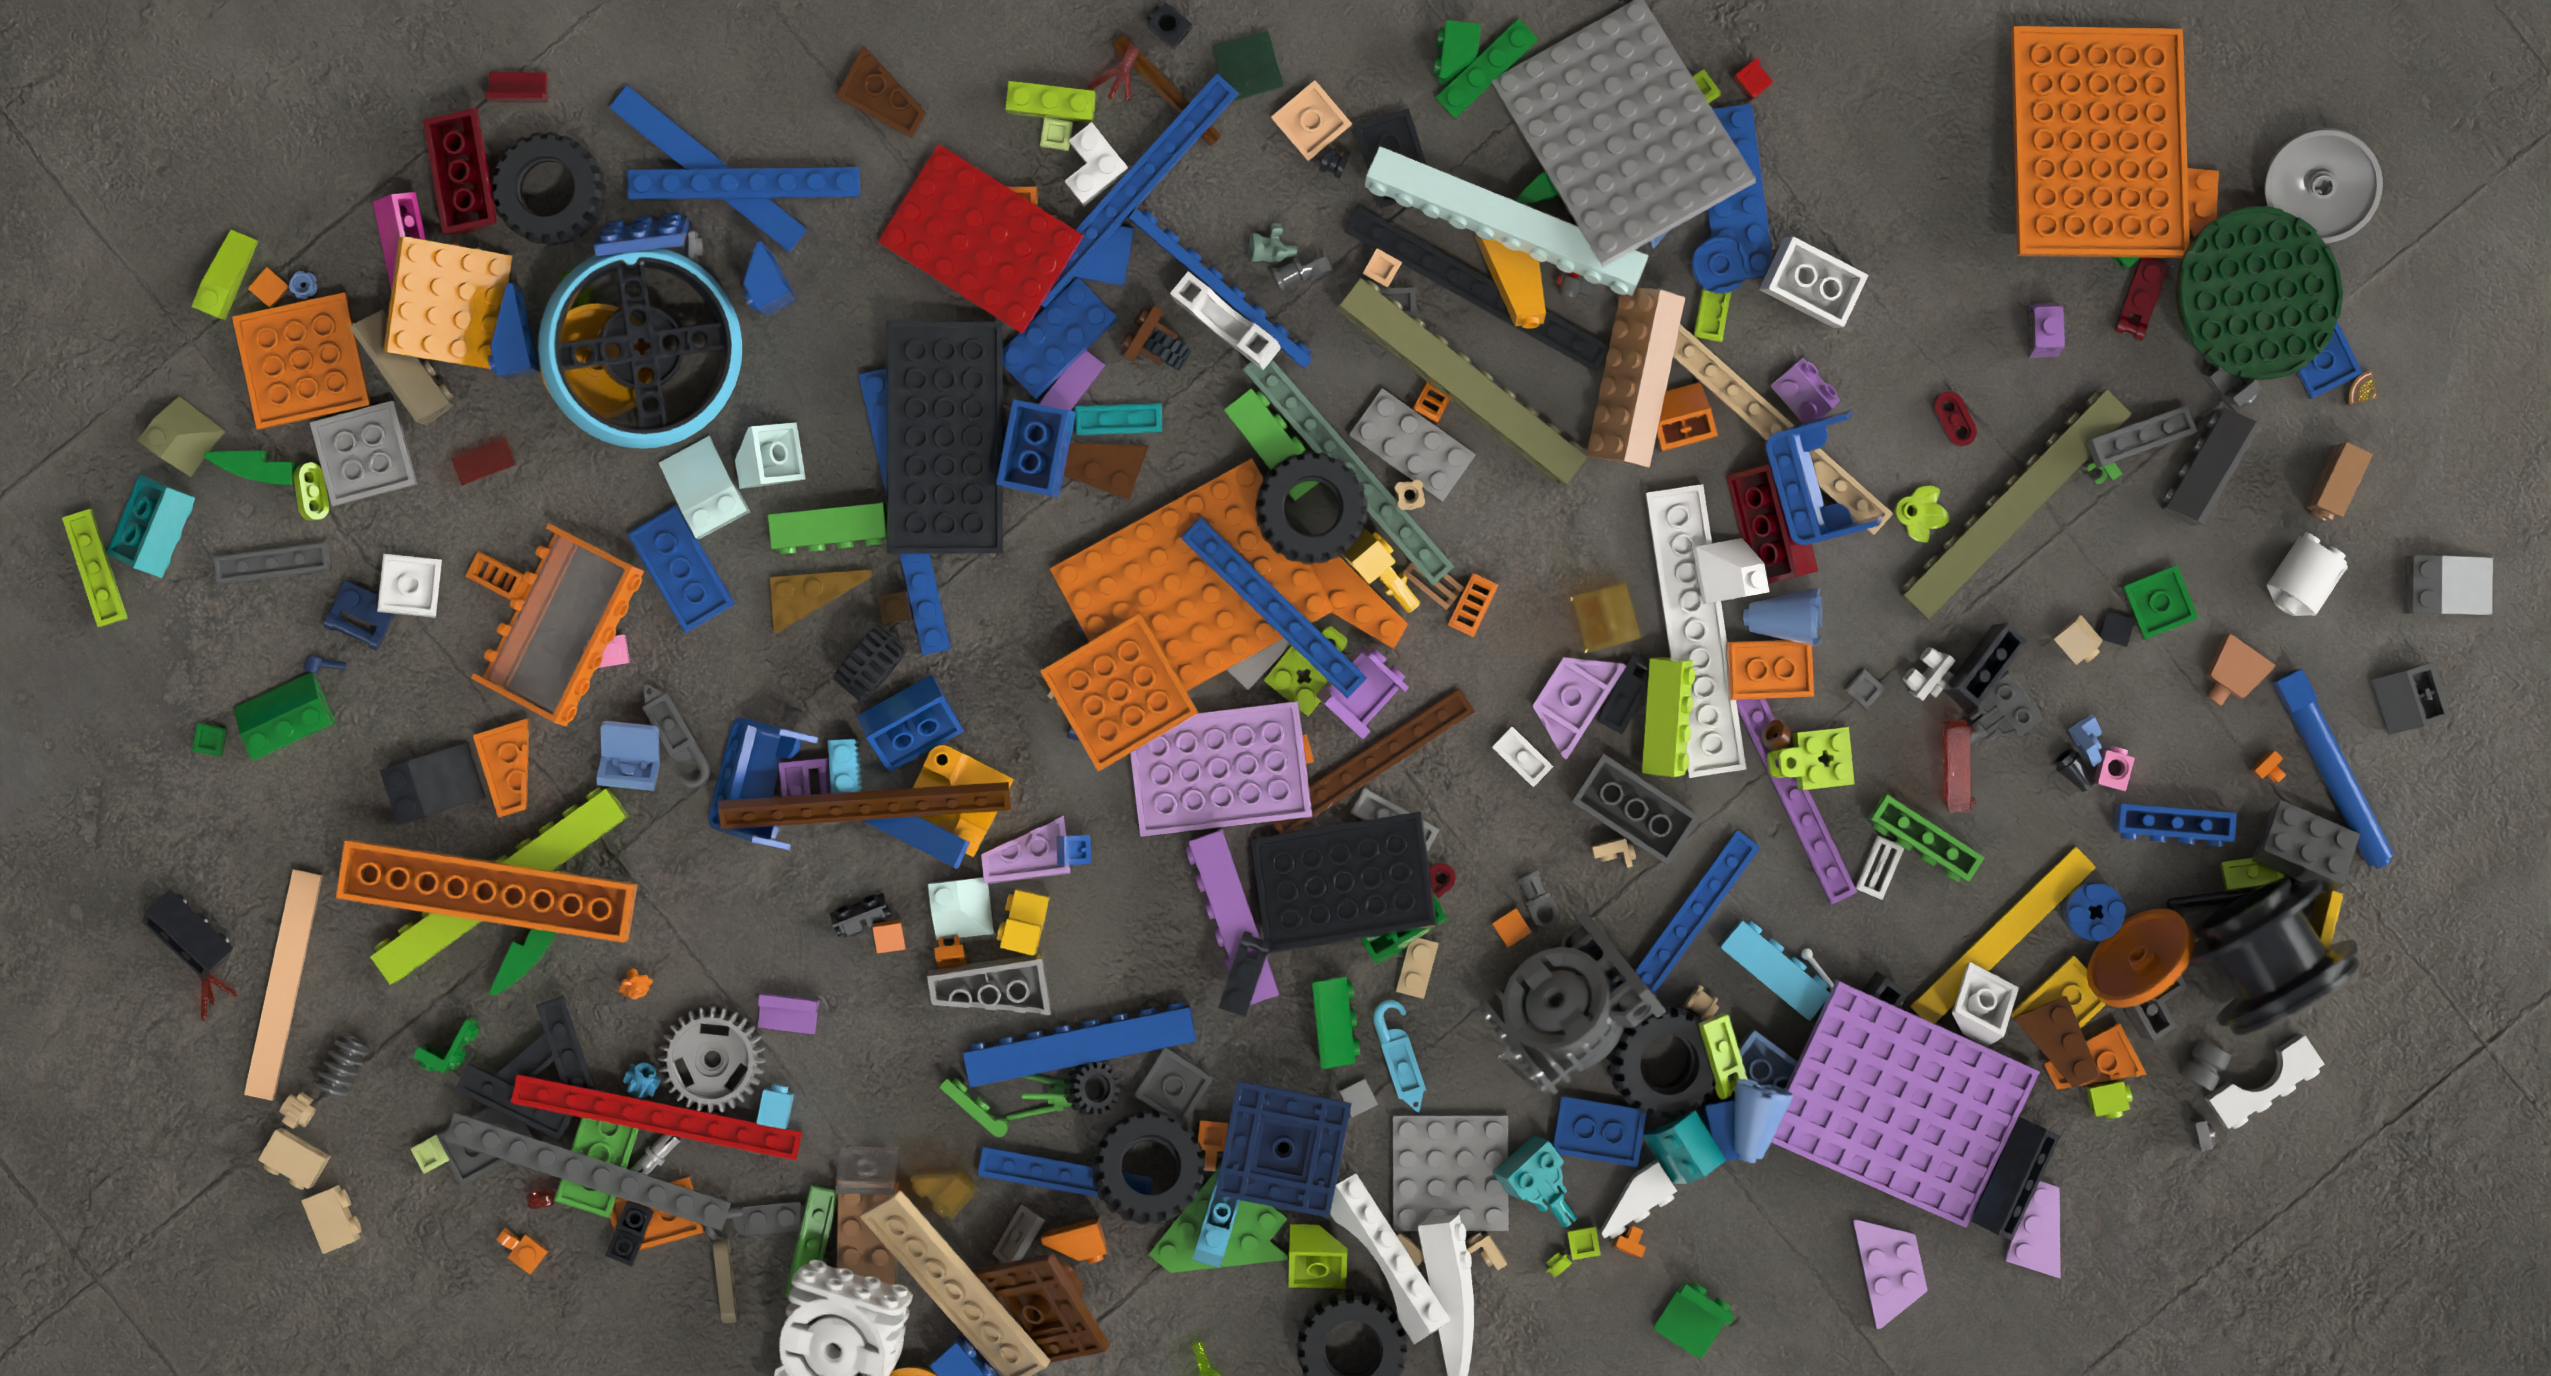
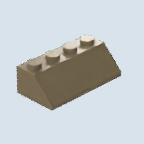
M381 310L349 327L417 423L428 425L455 406L451 401L454 395L445 383L441 385L434 377L437 371L428 359L423 361L417 357L383 352L389 312Z

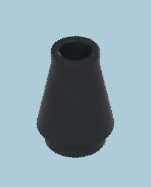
M2072 748L2061 753L2054 761V764L2057 766L2056 771L2077 786L2081 792L2088 790L2094 785L2095 780L2091 777L2079 752H2075Z

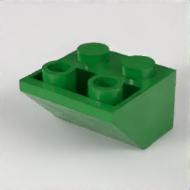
M1446 20L1445 28L1439 27L1436 48L1442 49L1441 56H1436L1433 77L1438 78V85L1444 86L1476 60L1481 24Z

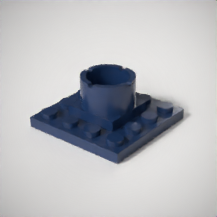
M1238 1080L1215 1195L1330 1217L1352 1102ZM1286 1142L1289 1145L1288 1150H1279V1143Z

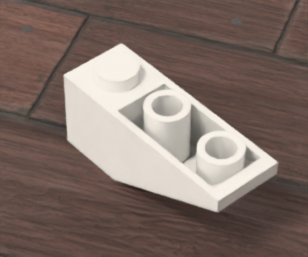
M1656 1159L1630 1177L1600 1229L1604 1238L1610 1236L1613 1239L1626 1230L1624 1227L1626 1224L1633 1220L1636 1223L1642 1221L1650 1215L1649 1209L1657 1204L1662 1207L1674 1199L1672 1194L1677 1192V1190Z

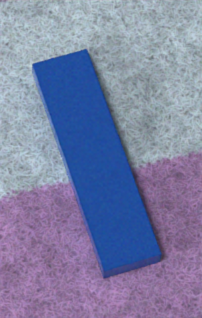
M920 816L862 820L955 868L959 867L970 844L969 841Z

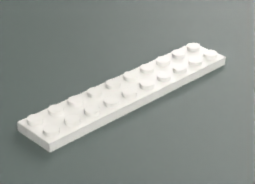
M1701 484L1645 493L1670 658L1693 660V668L1695 669V680L1691 685L1693 709L1689 714L1691 737L1689 742H1687V754L1689 755L1688 778L1745 770L1746 763L1736 700H1729L1727 638L1721 601L1703 604L1693 547L1712 544L1704 486Z

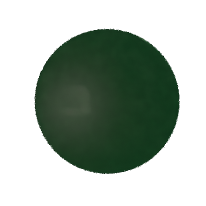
M2254 206L2233 210L2219 216L2207 224L2194 237L2181 260L2176 281V303L2182 327L2199 354L2214 367L2229 375L2242 379L2271 380L2288 376L2303 369L2318 354H2321L2334 335L2333 331L2337 319L2341 315L2343 300L2342 280L2338 264L2330 247L2326 246L2317 234V230L2300 217L2284 212L2282 209Z

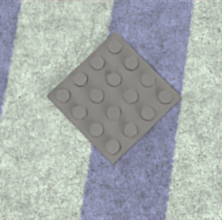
M1393 1115V1231H1418V1225L1427 1218L1460 1215L1461 1223L1464 1224L1466 1231H1509L1508 1193L1493 1175V1172L1508 1159V1115Z

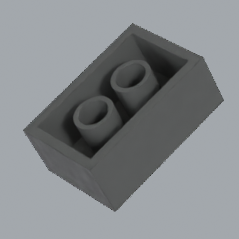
M2280 800L2268 812L2252 861L2303 883L2319 880L2323 886L2322 891L2336 892L2345 883L2360 834Z

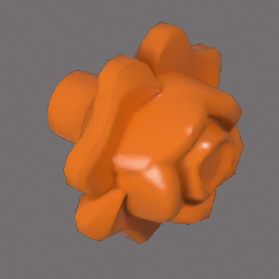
M636 969L628 970L626 972L627 979L621 981L618 992L634 1000L644 997L647 991L650 990L649 986L653 983V980L648 978L647 975H638Z

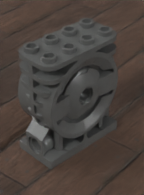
M1585 910L1576 916L1580 924L1562 937L1561 947L1547 949L1531 956L1508 979L1509 982L1504 993L1497 987L1494 992L1498 997L1494 1001L1489 1003L1485 998L1480 1001L1483 1005L1479 1009L1480 1012L1493 1025L1497 1034L1510 1047V1051L1523 1064L1527 1073L1545 1093L1549 1091L1553 1094L1557 1093L1558 1089L1554 1084L1562 1078L1567 1084L1572 1081L1568 1075L1569 1072H1582L1584 1069L1604 1059L1618 1043L1624 1027H1636L1652 1013L1659 1018L1666 1012L1664 1007ZM1578 976H1586L1592 988V1002L1589 988ZM1563 1001L1560 1006L1556 1007L1559 1002ZM1589 1012L1594 1017L1591 1023L1587 1019ZM1529 1018L1540 1031L1549 1035L1540 1034L1528 1026ZM1567 1034L1570 1039L1564 1041L1560 1035Z

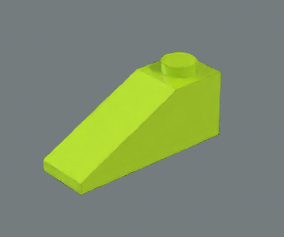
M230 230L206 272L191 307L226 321L258 240Z

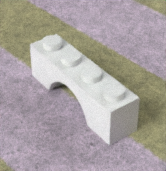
M1187 272L1171 291L1170 295L1178 305L1260 369L1264 370L1281 349L1276 339L1258 325L1250 322L1233 310L1190 272Z
M2297 1034L2275 1049L2277 1057L2276 1069L2271 1079L2263 1086L2255 1089H2241L2230 1082H2226L2204 1097L2222 1126L2228 1129L2231 1127L2233 1129L2241 1127L2248 1121L2247 1116L2255 1111L2257 1113L2263 1112L2272 1105V1099L2278 1095L2284 1097L2296 1089V1083L2302 1079L2308 1081L2320 1073L2319 1068L2324 1063L2305 1035Z

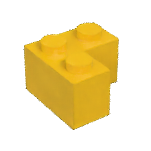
M1016 889L1014 894L1008 895L1005 910L1010 911L1009 918L1006 922L1000 923L997 940L1001 941L1000 948L1033 956L1037 953L1050 896Z

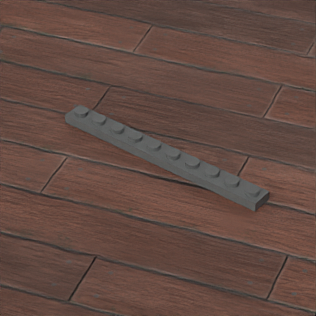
M456 1112L453 1115L445 1141L721 1231L731 1202Z

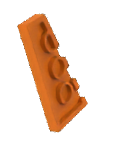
M1340 556L1325 563H1312L1311 567L1335 609L1332 613L1394 649L1408 623Z

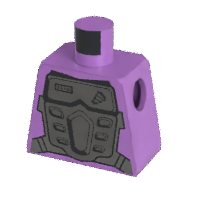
M2056 302L2027 303L2029 358L2058 357L2065 346L2063 306Z

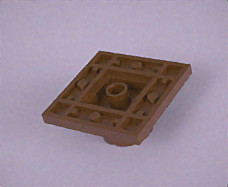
M1053 1253L971 1270L1049 1358L1050 1363L1103 1353L1110 1346L1081 1299L1084 1289L1081 1280L1077 1278V1273L1066 1263L1057 1260Z

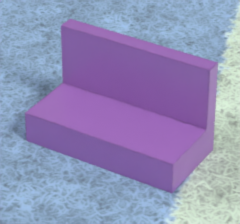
M770 993L759 994L758 1006H760L758 1027L815 1035L819 1000Z

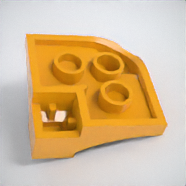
M939 745L930 751L913 788L1009 782L1010 789L1014 779L950 746ZM940 754H945L948 758V762L945 765H940L937 762ZM998 811L920 817L969 841L970 844L965 853L974 857Z

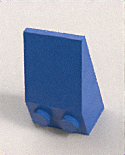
M513 283L506 285L491 344L492 355H488L491 371L496 372L498 377L506 380L540 372L522 288Z

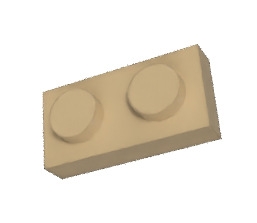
M1418 938L1408 945L1396 992L1424 999L1439 943Z

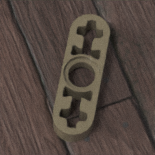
M729 1239L714 1240L713 1252L721 1319L723 1324L738 1322V1304Z

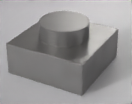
M2202 1118L2190 1120L2196 1149L2200 1151L2213 1149L2211 1141H2215V1134L2212 1125L2207 1124V1121Z

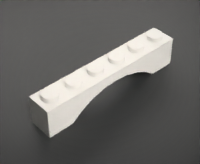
M1354 1174L1337 1184L1330 1214L1336 1223L1355 1235L1378 1262L1392 1290L1397 1307L1398 1320L1412 1342L1416 1344L1441 1328L1451 1319L1358 1175Z

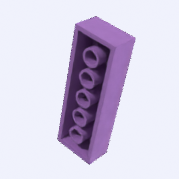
M1219 829L1189 840L1190 846L1186 847V852L1190 864H1197L1199 874H1196L1195 878L1200 892L1206 891L1209 901L1205 902V907L1210 920L1216 918L1219 928L1214 929L1219 947H1226L1228 955L1224 956V961L1230 974L1244 931L1253 933V937L1261 938L1223 829ZM1248 947L1246 955L1257 958L1259 951ZM1267 956L1250 1005L1279 995V989Z

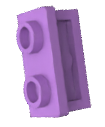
M1801 358L1771 385L1772 389L1802 423L1822 418L1840 402L1836 390L1830 384L1825 383L1818 375L1817 368L1804 358Z

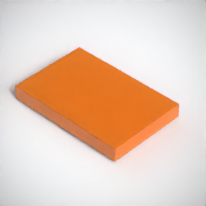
M1789 640L1726 643L1729 700L1814 697L1812 645Z
M690 1176L670 1181V1183L694 1190ZM616 1197L610 1215L614 1233L626 1202L629 1201L620 1197ZM635 1203L654 1211L640 1250L705 1232L702 1224Z

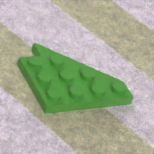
M1221 1164L1198 1191L1195 1199L1181 1212L1148 1254L1170 1273L1217 1268L1194 1261L1192 1258ZM1240 1200L1220 1267L1287 1260L1289 1255L1270 1240L1286 1222L1288 1217L1275 1207Z

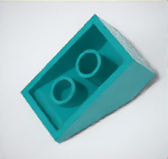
M1696 1111L1643 1133L1644 1140L1672 1184H1689L1704 1178L1726 1161Z

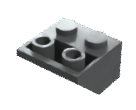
M2426 662L2371 680L2388 735L2452 718L2434 662Z

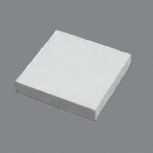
M383 554L377 612L436 618L442 560Z

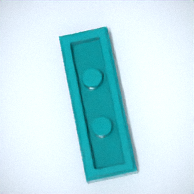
M1161 403L1075 406L1076 435L1163 432Z

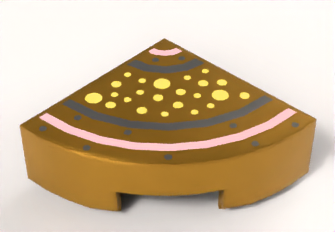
M2371 370L2357 376L2347 392V405L2378 398Z

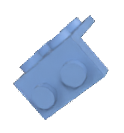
M603 721L600 727L601 761L596 777L597 785L654 791L660 768L658 727Z

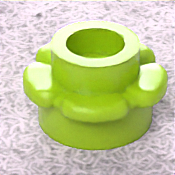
M1558 1252L1546 1262L1549 1266L1546 1273L1550 1272L1556 1278L1572 1264L1567 1258L1568 1253L1562 1256Z

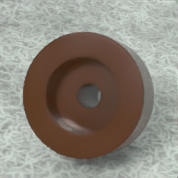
M1773 720L1764 727L1761 733V742L1773 751L1787 748L1791 743V730L1780 720Z

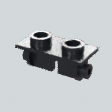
M884 893L868 895L861 902L851 906H840L833 913H830L831 924L838 937L842 935L847 937L862 931L863 926L860 921L863 919L866 920L870 928L873 926V923L888 921L887 918L892 916L889 906H886Z

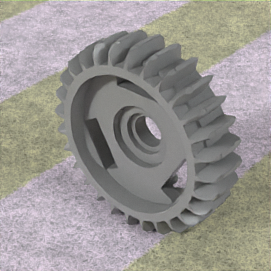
M715 1006L710 1008L709 1014H706L705 1008L701 1007L699 1008V1016H696L691 1010L688 1012L689 1021L683 1016L678 1018L681 1024L680 1028L674 1024L670 1026L674 1035H664V1039L669 1041V1045L660 1046V1049L667 1053L658 1057L659 1061L666 1062V1066L659 1069V1072H668L669 1076L663 1080V1083L672 1082L673 1086L669 1089V1093L678 1090L680 1093L676 1100L680 1101L686 1097L688 1099L686 1107L688 1108L696 1102L697 1111H701L704 1105H707L708 1113H712L715 1105H718L719 1111L723 1112L725 1111V1103H728L733 1109L736 1107L735 1098L743 1103L746 1101L743 1092L749 1095L754 1093V1090L749 1086L750 1084H760V1081L754 1076L755 1074L764 1073V1070L758 1068L757 1065L766 1062L765 1058L758 1057V1053L764 1051L765 1048L756 1047L755 1045L761 1039V1036L752 1038L751 1033L755 1030V1026L746 1029L744 1026L747 1018L740 1022L736 1021L738 1016L736 1011L728 1017L727 1008L725 1007L721 1010L720 1014H717ZM701 1023L728 1026L729 1035L700 1033ZM716 1051L720 1054L721 1062L717 1067H710L706 1064L705 1055L707 1052ZM683 1057L694 1081V1084L690 1086L684 1083L677 1070L676 1060ZM740 1063H742L748 1070L734 1090L731 1091L725 1087V1084Z

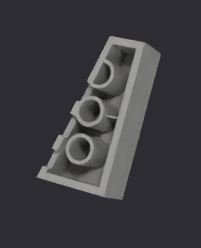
M1036 953L1034 956L1023 955L928 970L927 979L932 1005L963 1008L976 1007L985 1008V1010L999 1009L1020 1013L1033 1012L1051 1015V1003L1043 953Z

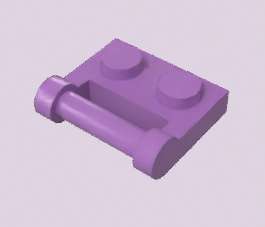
M829 758L779 763L782 797L812 795L809 770L811 768H818L820 794H831Z

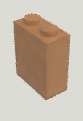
M2348 442L2333 445L2304 506L2311 510L2310 515L2324 522L2326 520L2332 521L2333 519L2343 518L2373 454Z

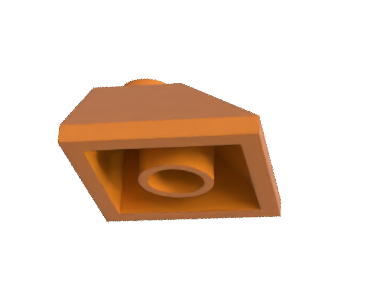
M1099 1217L1045 1231L1041 1237L1043 1245L1075 1260H1086L1087 1264L1103 1260V1255L1108 1253Z

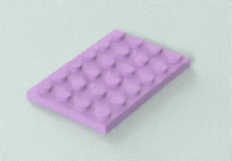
M1299 701L1199 713L1130 753L1140 837L1312 816Z

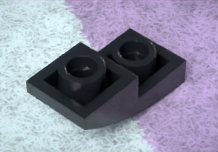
M627 1201L605 1257L633 1267L654 1211Z

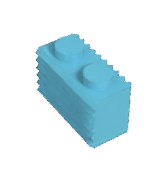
M858 739L828 741L831 794L861 792L862 787L860 784L862 781L859 774L861 769L858 768L861 765L858 762L861 758L858 757L860 754L858 751L860 747L857 745L860 742Z

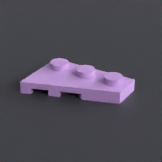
M2040 1181L2013 1240L2009 1242L2004 1260L2061 1279L2060 1188Z

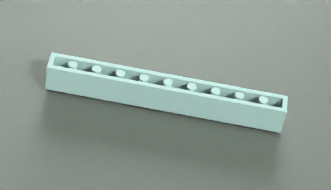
M1379 147L1366 176L1365 187L1377 196L1386 195L1395 199L1398 204L1404 207L1413 206L1422 210L1425 215L1431 218L1440 217L1449 221L1452 226L1458 229L1467 228L1476 232L1479 237L1485 240L1494 239L1503 243L1506 248L1512 251L1521 250L1530 254L1537 261H1548L1555 264L1561 271L1582 275L1588 282L1609 286L1615 293L1621 295L1628 294L1633 296L1648 259V255L1633 250L1602 267L1579 227L1383 147Z

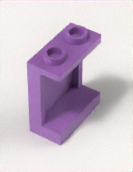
M1363 645L1349 659L1367 677L1362 685L1348 699L1330 682L1316 695L1320 701L1362 739L1370 732L1366 727L1368 722L1399 689H1402L1404 692L1409 689L1402 682L1406 677L1396 667L1387 668L1383 664L1387 659L1378 650L1373 648L1369 651Z

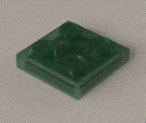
M1268 31L1213 46L1221 77L1239 93L1233 102L1284 88Z

